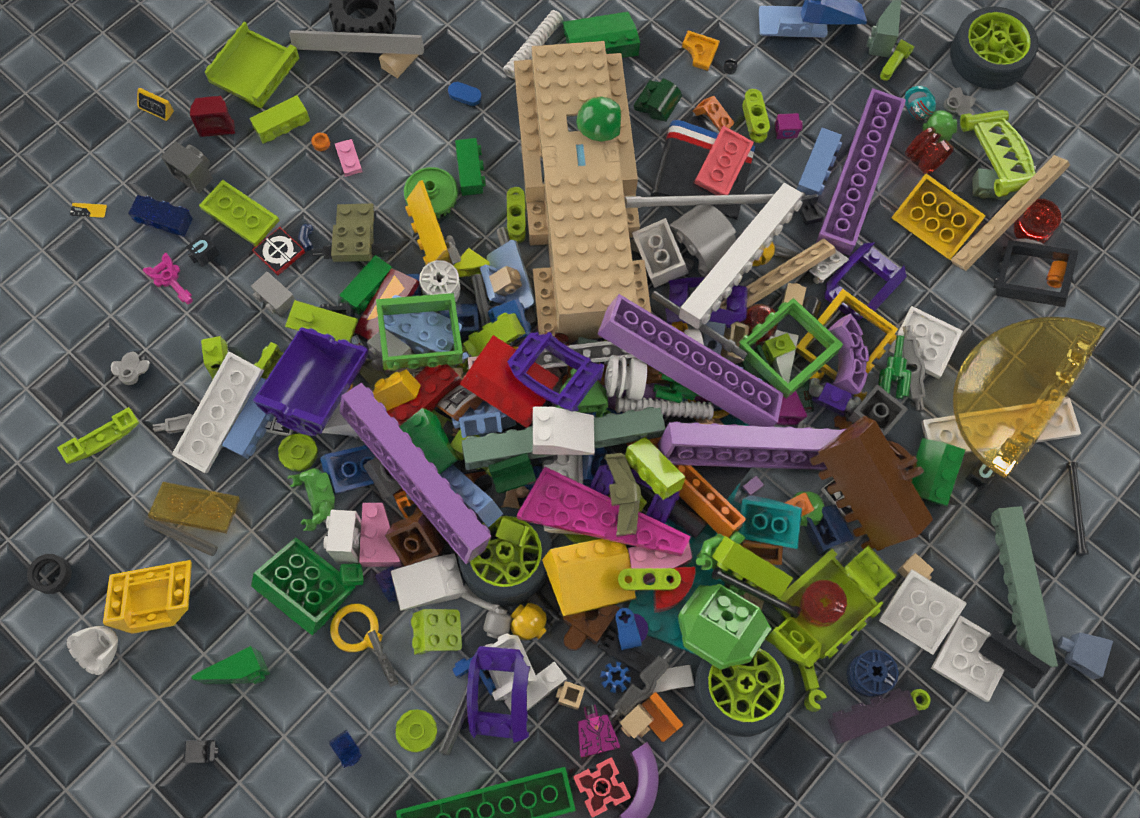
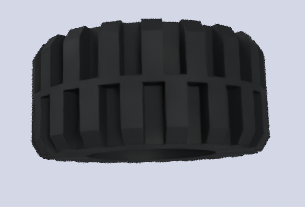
M394 0L329 1V15L335 32L392 34V30L396 27L397 16ZM361 8L376 10L372 16L365 19L350 17L354 11Z

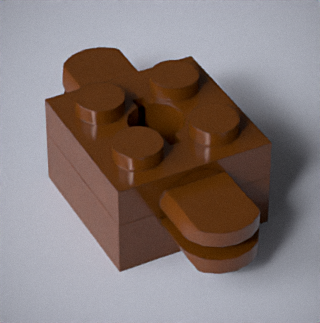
M613 604L564 616L563 623L570 627L564 636L565 647L568 650L577 651L582 647L586 639L597 645L616 617L620 607Z

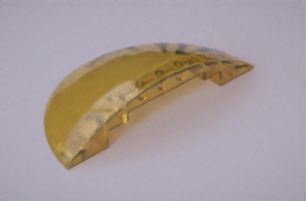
M1067 317L1027 319L992 333L971 351L956 377L953 392V410L961 436L973 454L983 464L1003 478H1007L1019 465L1042 435L1071 391L1106 329L1105 327L1092 322Z

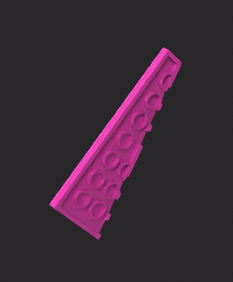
M547 467L543 468L517 514V519L676 556H682L691 537L641 512H638L636 534L616 537L619 505L612 506L610 497Z

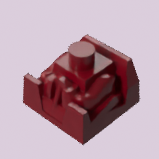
M221 96L195 98L190 108V117L200 137L235 134L234 120L231 119L227 105Z

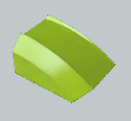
M790 615L765 639L782 652L786 659L810 668L820 658L821 643Z

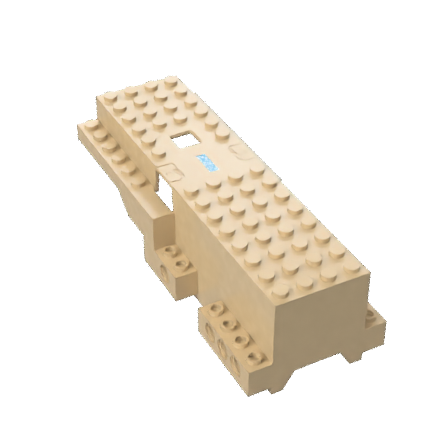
M604 41L531 46L532 60L514 61L530 246L548 244L550 261L549 268L533 269L538 333L543 335L550 332L552 336L566 346L578 340L579 337L587 339L603 338L598 335L607 307L619 294L651 313L645 261H632L629 239L633 237V232L640 230L638 208H625L624 197L636 196L638 177L621 53L606 54ZM603 96L611 98L619 104L621 109L620 135L616 138L601 142L587 138L580 131H568L567 116H577L583 103L589 99ZM542 157L544 165V184L542 183L540 158Z

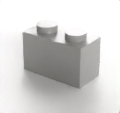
M266 272L251 285L254 291L252 295L257 301H263L267 304L265 307L272 314L276 313L281 317L293 306L295 300L293 294L269 272Z

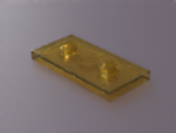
M162 482L148 517L149 519L227 534L240 498L235 495Z

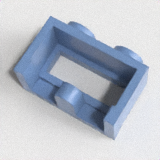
M499 412L459 418L462 438L497 431L502 432Z

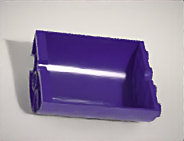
M301 327L253 399V402L266 415L271 413L278 418L277 423L290 430L308 436H316L317 433L321 434L341 403V396L348 391L368 359V349L363 345L351 344L345 339L335 341V338L330 334L324 335L312 328L306 329Z

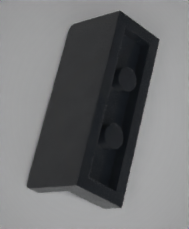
M996 630L989 634L978 651L981 655L1032 689L1037 686L1042 676L1047 674L1051 666Z

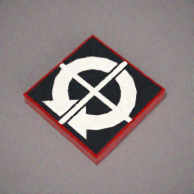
M281 227L276 229L252 250L277 276L305 253V250Z

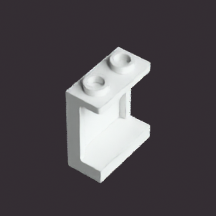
M507 633L500 636L496 643L485 645L486 647L519 649L524 656V662L531 669L529 671L528 686L538 681L518 635H509ZM489 670L497 689L492 692L494 700L510 698L512 696L514 672Z

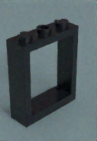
M1009 240L1007 247H1003L1001 257L1004 260L999 262L997 273H1000L999 278L995 277L993 288H996V296L1065 307L1078 250ZM1012 253L1068 262L1061 291L1056 292L1004 283Z

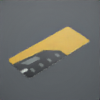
M72 203L70 216L104 218L107 205Z

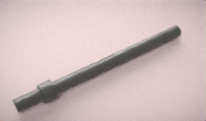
M656 291L652 293L651 297L679 316V306ZM702 324L699 330L723 345L724 349L728 352H733L742 359L747 357L748 353L738 347L737 343L733 340L726 339L707 325Z

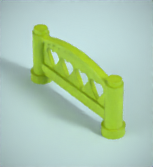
M997 110L975 115L971 113L962 114L960 117L961 130L963 132L974 130L998 174L999 179H996L994 182L995 194L998 197H1002L1019 191L1036 173L1027 145L1019 133L1007 122L1009 119L1008 111ZM998 126L1001 128V132H1003L1004 135L992 133L990 131L994 127ZM1006 139L1011 147L1008 148L996 144L1000 140ZM1008 152H1014L1018 161L1003 157ZM1015 165H1021L1025 174L1010 170Z

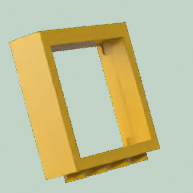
M842 289L818 321L825 326L841 304L845 303L887 334L870 355L869 361L866 362V373H869L875 366L872 362L876 358L880 359L886 352L884 347L887 343L891 345L895 341V333L898 328ZM808 332L796 346L795 351L812 363L817 357L806 350V348L815 337ZM827 364L820 369L833 380L836 379L837 372Z

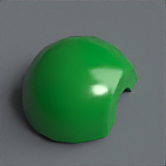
M603 96L589 99L583 103L578 111L576 119L578 129L584 136L595 141L602 142L616 138L620 135L621 109L619 104L611 98Z

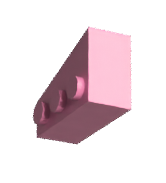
M362 503L359 557L362 567H403L400 558L385 537L391 525L383 503Z
M689 542L682 556L637 546L628 548L631 568L674 569L675 567H683L692 560ZM646 574L643 577V581L648 585L655 582V577L652 574Z

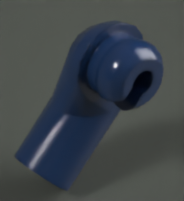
M303 224L298 235V239L306 251L313 248V244L308 238L309 234L313 231L311 224Z

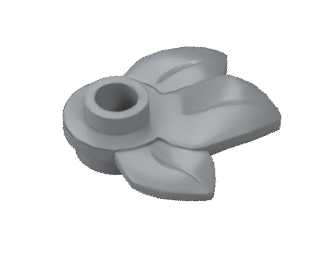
M958 87L950 91L949 98L944 101L943 107L947 112L956 113L960 117L962 114L968 113L975 115L971 107L974 105L976 98L963 95L962 89Z
M129 352L123 356L122 361L112 362L111 371L113 375L119 377L122 383L133 385L138 381V376L148 370L150 362L148 360L140 361L136 352Z

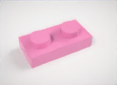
M352 139L336 143V150L345 177L361 173L362 168Z

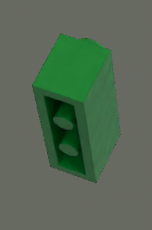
M476 138L455 140L462 196L483 194V187L486 186L485 176H481V171H484L483 160H479V156L482 155L481 145H477Z
M375 255L341 292L339 296L342 303L350 304L355 309V313L360 315L366 310L393 267Z

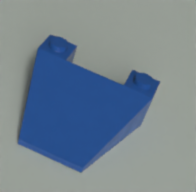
M805 0L801 10L803 22L815 24L867 23L862 4L856 0Z

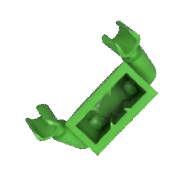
M574 368L570 370L571 378L577 372ZM568 378L565 384L561 386L559 394L562 392V390L565 388V386L568 384L571 378ZM596 381L578 405L579 411L575 412H596V418L603 417V413L604 416L610 414L611 412L606 410L608 407L606 389ZM556 405V408L565 409L563 407Z
M317 468L288 476V479H293V484L290 487L300 486L304 482L313 511V519H303L301 521V524L306 525L303 531H314L317 524L327 519V516L331 514V510H334L335 497L327 472L322 473Z
M735 531L730 537L731 540L739 545L746 538L738 531ZM717 534L715 537L703 542L702 549L696 556L698 557L696 564L702 565V570H709L711 568L714 570L716 567H719L717 566L718 561L712 555L723 540V535ZM722 569L723 572L735 577L731 574L733 572L731 569H728V571ZM732 585L730 586V590L739 596L746 593Z

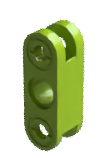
M749 89L745 93L742 107L751 140L756 143H762L767 138L770 123L762 93L757 89Z
M512 187L507 191V230L509 239L517 241V244L523 242L526 237L525 194L521 188Z
M628 568L621 571L618 576L620 587L628 591L674 590L681 581L679 572L672 568ZM646 574H652L655 577V583L646 585L643 577ZM626 576H630L632 578L631 583L625 582L624 579ZM672 576L674 581L672 583L667 582L666 577Z

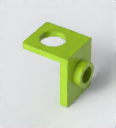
M788 333L765 341L762 347L769 366L772 365L775 358L796 349Z
M502 518L495 536L522 547L529 527Z

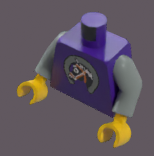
M816 372L810 377L809 393L813 396L811 401L842 416H845L846 412L853 413L866 398L867 392L854 394L852 399V394L829 383L820 384L824 372Z

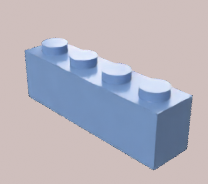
M821 128L796 190L804 192L805 196L822 195L825 187L822 184L823 180H828L831 172L828 168L829 166L833 167L837 158L834 156V153H838L842 142H839L841 134Z
M262 377L222 444L228 450L246 459L254 454L257 442L266 433L265 426L268 421L271 422L275 417L271 413L266 415L253 402V399L266 381Z
M453 464L440 474L442 478L448 480L454 493H458L462 497L465 506L468 509H472L477 518L487 527L492 525L503 514L493 499Z

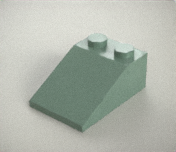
M893 0L878 19L876 26L872 27L871 37L869 36L867 40L869 55L890 56L899 33L901 0Z

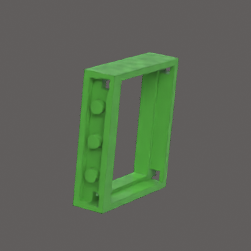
M454 293L376 299L384 370L395 371L401 368L416 369L423 366L436 367L438 365L462 363L463 351ZM449 310L454 351L388 357L384 315Z
M794 298L788 303H782L776 313L772 312L766 317L765 323L756 325L752 330L753 333L749 336L745 335L739 342V347L748 353L745 359L770 384L782 392L786 399L831 360L843 346L830 331ZM788 314L795 318L826 348L820 356L789 383L750 348Z

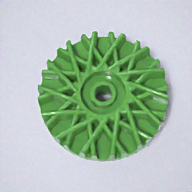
M426 167L417 170L407 179L404 186V197L407 206L406 199L421 180H423L437 218H440V215L443 213L444 216L446 212L450 213V208H454V205L457 204V184L452 175L447 171L436 167Z

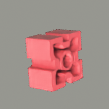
M612 757L597 764V771L592 774L587 769L573 776L579 792L585 791L588 800L584 801L591 818L608 810L605 804L612 801L613 805L616 806L631 798L624 782L618 784L615 778L619 771ZM599 781L607 785L604 794L601 791H596L597 782Z

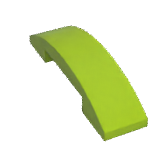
M128 407L113 415L112 421L77 440L74 437L57 447L66 463L70 464L94 455L132 431L139 422L131 409Z

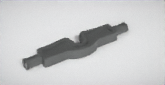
M671 648L662 657L657 656L639 674V677L646 684L645 688L640 689L638 686L630 684L614 704L616 709L608 716L613 724L621 714L626 716L638 701L645 700L653 693L657 680L670 667L668 662L676 654Z

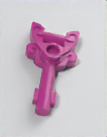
M164 253L162 262L154 268L147 267L143 269L144 273L154 280V284L157 287L162 285L167 287L170 285L178 293V298L182 302L185 301L186 304L193 302L187 289L184 290L176 281L179 277L180 268L178 265L173 264L167 253Z

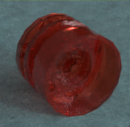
M929 127L919 134L905 151V155L908 158L911 157L913 163L920 160L918 168L927 175L939 168L954 151V147L947 140H942L938 143L941 134L936 133L934 127Z
M1037 199L1014 222L1013 230L1016 238L1035 240L1044 244L1056 231L1062 220L1058 206L1047 199Z
M829 580L816 581L806 589L799 603L801 614L810 625L818 628L831 626L845 613L847 597L837 583ZM823 598H825L826 602L829 603L826 607H824L823 603L820 602Z

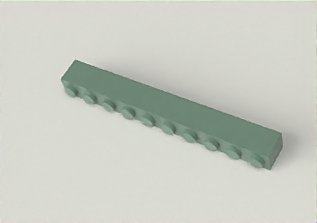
M647 407L642 411L628 410L623 414L616 415L615 413H610L604 417H594V448L635 442L644 437L647 439L662 437L666 428L661 408ZM533 426L521 431L508 430L503 434L489 433L484 437L470 436L462 440L466 470L488 467V465L525 453L528 454L529 459L558 455L533 454Z

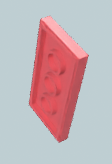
M723 126L694 184L715 195H728L754 142Z

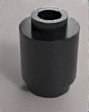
M809 296L804 298L802 306L817 319L822 303L817 297Z

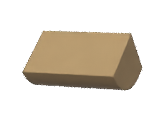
M383 53L379 57L381 68L398 78L416 59L418 54Z
M738 322L731 324V328L725 326L723 337L733 340L739 347V342L745 335H748L749 326ZM722 345L720 354L722 357L734 364L744 361L735 353L725 350Z

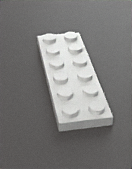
M228 352L172 455L203 473H208L222 448L223 442L247 403L264 370Z

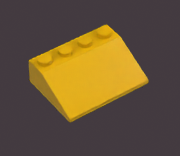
M925 174L891 218L944 257L951 260L985 219L986 215Z
M421 180L406 199L408 206H405L408 216L413 217L414 222L411 225L414 233L419 234L420 239L417 240L419 248L425 251L426 256L423 257L425 265L436 260L446 261L453 265L423 180Z
M597 539L550 549L542 559L563 616L636 598L635 590H624L618 582L620 572L631 568L629 552L624 543ZM630 576L625 577L624 580L626 583L632 582V578Z

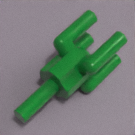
M901 335L896 336L894 357H888L887 367L880 371L878 385L889 394L891 381L897 382L895 398L898 399L909 397L912 375L910 370H906L907 359L902 358L904 336Z
M658 371L661 374V379L673 383L671 388L654 384L653 392H656V398L681 403L683 398L693 401L696 396H700Z

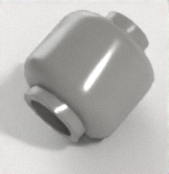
M500 608L487 612L483 626L487 636L498 639L504 634H509L512 617L507 615V610Z

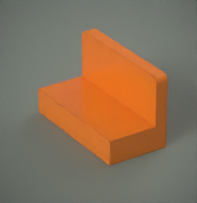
M656 692L642 704L654 718L648 726L661 742L666 741L683 726L682 722Z

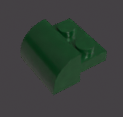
M662 78L660 82L649 80L633 106L635 111L649 113L652 119L667 122L680 101L682 93L674 83Z

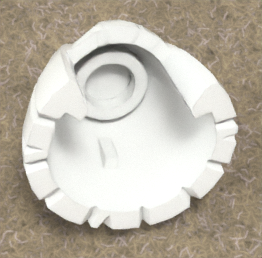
M94 626L80 630L68 637L67 647L70 648L69 652L72 657L76 658L75 661L79 662L83 669L86 668V671L91 674L100 675L108 668L115 656L118 647V636L111 628Z

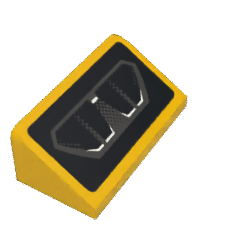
M142 88L137 89V105L139 109L165 121L171 117L174 110L168 100Z

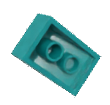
M751 495L742 499L741 514L746 518V521L740 527L739 533L746 537V540L798 548L802 508L773 499Z

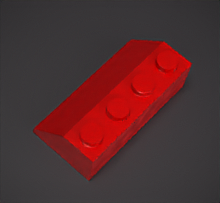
M448 364L436 367L426 366L414 377L421 385L416 398L387 411L390 417H394L397 420L399 426L422 408L432 412L443 396L460 385L462 379Z

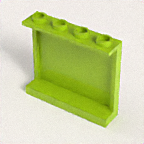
M243 22L236 29L231 39L226 42L221 52L216 55L214 61L207 66L205 74L209 83L262 109L300 57L295 46L290 44L286 48L249 30L247 23Z
M833 549L786 589L781 598H777L793 607L798 606L801 608L800 615L796 620L821 643V659L826 656L830 659L839 651L836 647L840 643L845 645L853 638L851 633L855 629L859 632L867 625L865 620L869 616L873 619L881 612L879 607L883 604L882 601L877 603L871 596H866L861 591V586L856 580L852 581L846 575V570L835 558L838 554ZM773 606L783 616L784 619H786L790 615L789 613Z

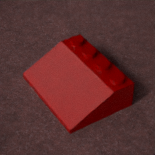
M493 335L460 385L528 428L533 421V407H542L546 399L525 386L514 376L508 365V360L515 353L516 349ZM536 362L526 372L533 379L553 390L560 379Z

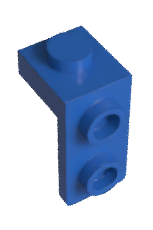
M464 658L454 664L456 667L452 670L457 679L469 672L472 658L468 660ZM480 669L479 675L492 697V692L496 687L491 678L486 679L483 674L485 670Z

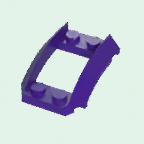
M875 242L864 243L826 283L825 299L832 303L843 289L838 283L861 261L887 281L867 305V307L875 312L899 284L906 279L905 266L903 265L900 269L872 246ZM842 303L838 308L845 315L851 313L856 321L864 318L845 303Z
M705 277L668 280L670 284L669 300L681 308L689 298L690 288L698 287ZM734 285L727 298L726 309L719 308L716 312L713 311L710 314L709 322L722 323L727 328H731V324L736 321L740 323L745 320L747 288L741 285ZM665 308L668 324L672 325V322L678 321L687 323L680 319L677 314Z
M538 332L530 333L508 360L509 367L520 382L546 400L571 412L579 411L578 405L597 380L601 381L604 371L603 364H596L590 358L567 347L552 336L550 332L539 335ZM544 349L577 370L560 394L542 385L526 373Z
M600 465L590 488L609 497V485L615 484L609 466ZM631 469L637 483L652 489L646 481L640 478L634 469ZM679 492L674 493L665 500L658 494H655L646 515L666 524L676 500H679Z
M480 646L472 658L467 684V713L469 732L473 738L477 734L513 738V743L529 737L526 723L528 721L527 687L529 671L531 669L524 662V656L519 649ZM480 669L514 672L511 715L479 711L478 682Z

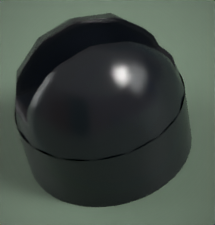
M733 58L727 59L723 66L724 72L727 74L735 73L737 61Z

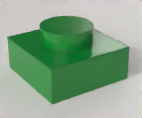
M341 564L342 586L363 585L364 579L361 564Z

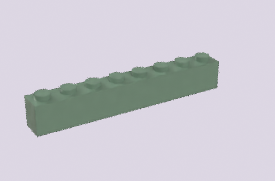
M1022 506L998 508L992 513L991 523L996 531L995 542L999 546V560L1004 568L1003 579L1009 591L1008 602L1012 605V620L1017 628V643L1051 666V668L1057 667L1058 664Z

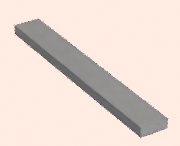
M297 30L289 32L291 43L298 50L418 55L424 53L422 35Z

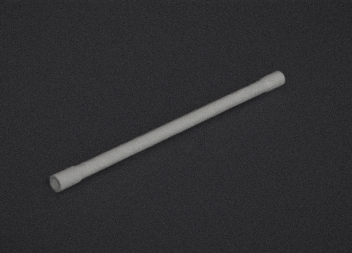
M774 194L668 197L631 196L624 197L625 208L768 203Z

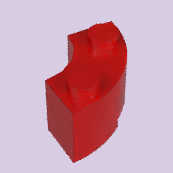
M675 567L674 569L679 572L681 577L679 586L674 590H654V613L670 610L685 598L695 578V567Z

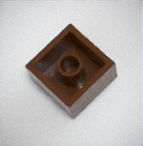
M422 511L393 523L385 534V537L404 566L439 555L446 543L442 535Z

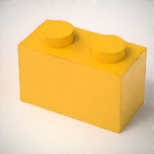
M405 369L401 372L393 373L386 379L378 380L374 385L373 394L378 403L381 402L388 411L415 399L421 385Z

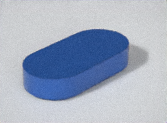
M460 82L451 83L448 87L449 97L453 100L470 106H476L482 100L481 92L477 88Z

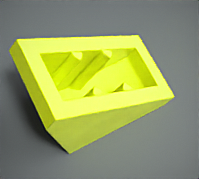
M468 248L461 256V261L453 266L456 268L459 277H466L476 274L481 275L480 267L485 264L490 266V263Z

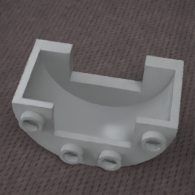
M697 205L669 225L676 244L678 241L683 243L689 253L699 259L698 271L702 277H706L736 241L735 229L728 219L712 205Z

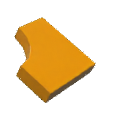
M687 31L682 48L688 50L692 55V66L709 71L720 41Z

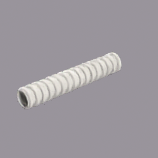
M552 10L516 54H514L513 58L504 66L503 70L507 76L515 78L514 61L531 60V46L543 45L560 23L563 22V17L559 12Z
M627 396L616 398L617 413H620V411L624 413L628 410L636 412L642 411L647 407L661 408L662 416L664 414L666 417L669 415L675 417L677 415L679 418L681 416L684 418L689 416V418L695 417L699 419L701 417L711 420L714 413L712 402L707 404L706 402L700 403V401L694 403V401H691L689 403L688 400H685L684 402L676 403L668 400L664 401V399L658 400L657 398L654 400L652 398L647 400L645 397L641 400L627 399Z

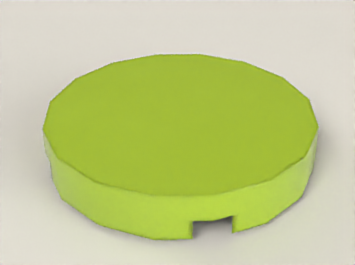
M300 433L288 435L282 440L278 448L280 462L291 471H303L310 468L315 463L318 455L315 441L310 436Z
M419 709L409 710L404 713L397 721L395 730L399 745L405 750L414 753L425 751L431 747L436 740L438 732L437 723L433 716Z

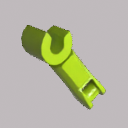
M901 39L893 55L883 67L880 78L884 81L889 80L903 58L907 59L915 46Z
M798 664L805 690L809 691L805 696L804 705L809 711L816 712L821 707L820 704L814 701V698L821 701L827 697L823 691L817 690L820 687L814 664L809 669H805L804 666Z

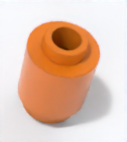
M1052 262L1046 278L1047 284L1050 287H1062L1067 262Z

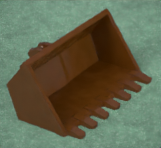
M867 416L861 417L818 451V455L811 457L810 462L812 465L824 462L827 469L819 472L820 479L824 480L833 477L836 482L828 486V492L830 494L839 491L843 493L844 498L836 501L837 507L843 508L850 505L853 512L844 516L846 522L859 520L862 525L855 528L853 534L856 537L864 534L868 535L870 540L861 544L863 550L869 545L872 549L875 548L879 551L888 546L916 538L933 520L911 478L922 474L924 470L922 467H916L906 471L905 468L915 464L918 461L917 458L911 456L900 460L895 455L875 420L869 419Z

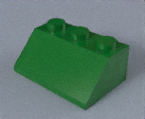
M922 438L916 455L918 460L916 467H922L924 472L911 478L912 484L921 499L941 506H948L966 449Z

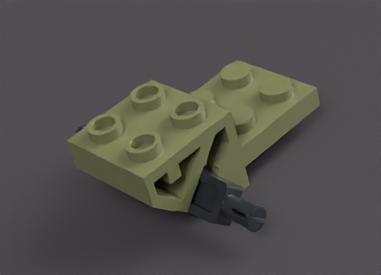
M373 203L337 204L336 225H333L332 245H324L320 249L312 248V256H324V259H332L333 262L371 261L375 255L384 257L385 254H396V246H384L383 243H374Z

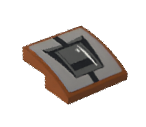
M458 385L443 396L435 406L458 422L459 418L464 415L469 407L476 410L483 399L463 386Z

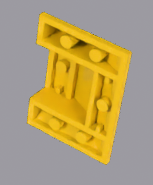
M191 560L110 575L103 624L131 634L174 626L189 607Z

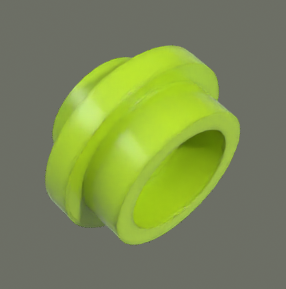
M922 689L912 691L909 695L910 705L916 710H925L930 705L929 694ZM917 696L921 697V699H922V703H921V704L917 703V701H916V697H917Z

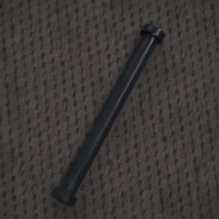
M1078 462L1066 463V468L1069 470L1078 549L1076 550V555L1084 556L1088 555L1089 551L1086 549L1077 475V468L1079 466Z
M719 567L713 570V579H720L789 613L795 619L800 615V607H793L723 572Z

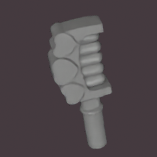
M449 235L446 237L447 250L453 264L461 261V257L455 247L453 237Z

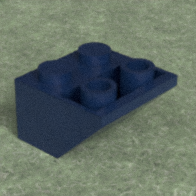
M477 303L456 305L458 323L462 325L460 338L461 340H469V335L480 332ZM449 310L440 311V315L450 319Z
M836 504L822 507L823 518L816 526L811 518L806 517L807 526L803 527L818 556L854 540Z

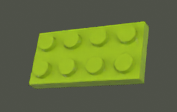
M224 180L199 205L201 210L254 246H257L280 221L275 214Z

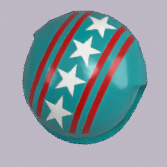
M915 86L906 92L904 97L906 99L905 106L915 120H926L935 112L936 100L927 87ZM913 93H926L927 97L917 98L911 103L908 102L909 97Z

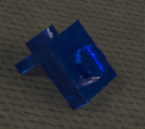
M393 566L375 575L389 603L398 599L391 571L395 570Z
M347 729L329 741V745L340 759L343 768L355 765L360 760V757H362L359 746Z

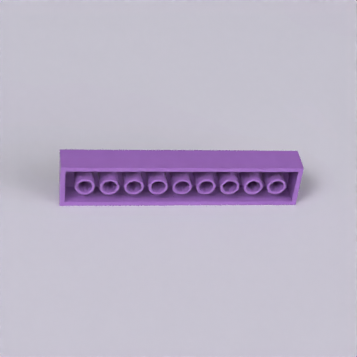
M872 88L816 243L825 239L838 252L848 256L852 253L906 99Z
M620 294L607 307L598 332L599 336L749 425L768 427L774 426L778 422L783 398L782 392Z
M360 383L341 396L340 414L464 563H469L482 553L491 538L489 529L484 524L481 525L477 520L475 512L465 506L462 497L458 493L455 494L448 480L442 478L437 473L436 466L426 460L423 451L419 447H415L409 434L399 428L397 420L388 415L385 406L381 402L378 403L374 398L373 392Z
M673 422L669 423L658 442V448L673 465L825 470L827 467L824 462L812 465L810 462L811 457L818 455V451L846 429L830 430L829 428L812 429L810 427L782 428L775 426L758 427L756 425L738 426L736 424L719 425L716 423L688 424Z

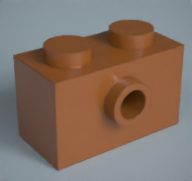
M746 539L740 544L769 563L782 565L783 546Z

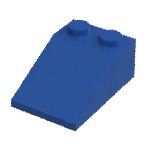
M367 445L325 454L320 458L323 471L328 474L334 495L374 484L363 467L368 461L376 457Z

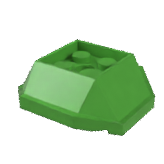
M721 584L712 586L699 585L678 615L684 647L720 670L729 668V666L751 662L771 630L769 623L758 606Z

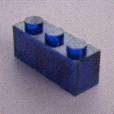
M137 195L128 212L136 223L185 237L193 220L187 208L173 206L167 201L160 202L150 196Z

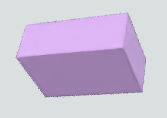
M755 476L742 489L750 496L763 487L764 484Z

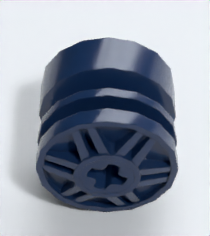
M876 649L868 650L852 659L846 673L848 684L852 690L860 696L868 698L879 696L893 689L899 675L894 659L886 652ZM873 669H876V670H877V672H876V675H877V676H873V674H872V673L874 672Z

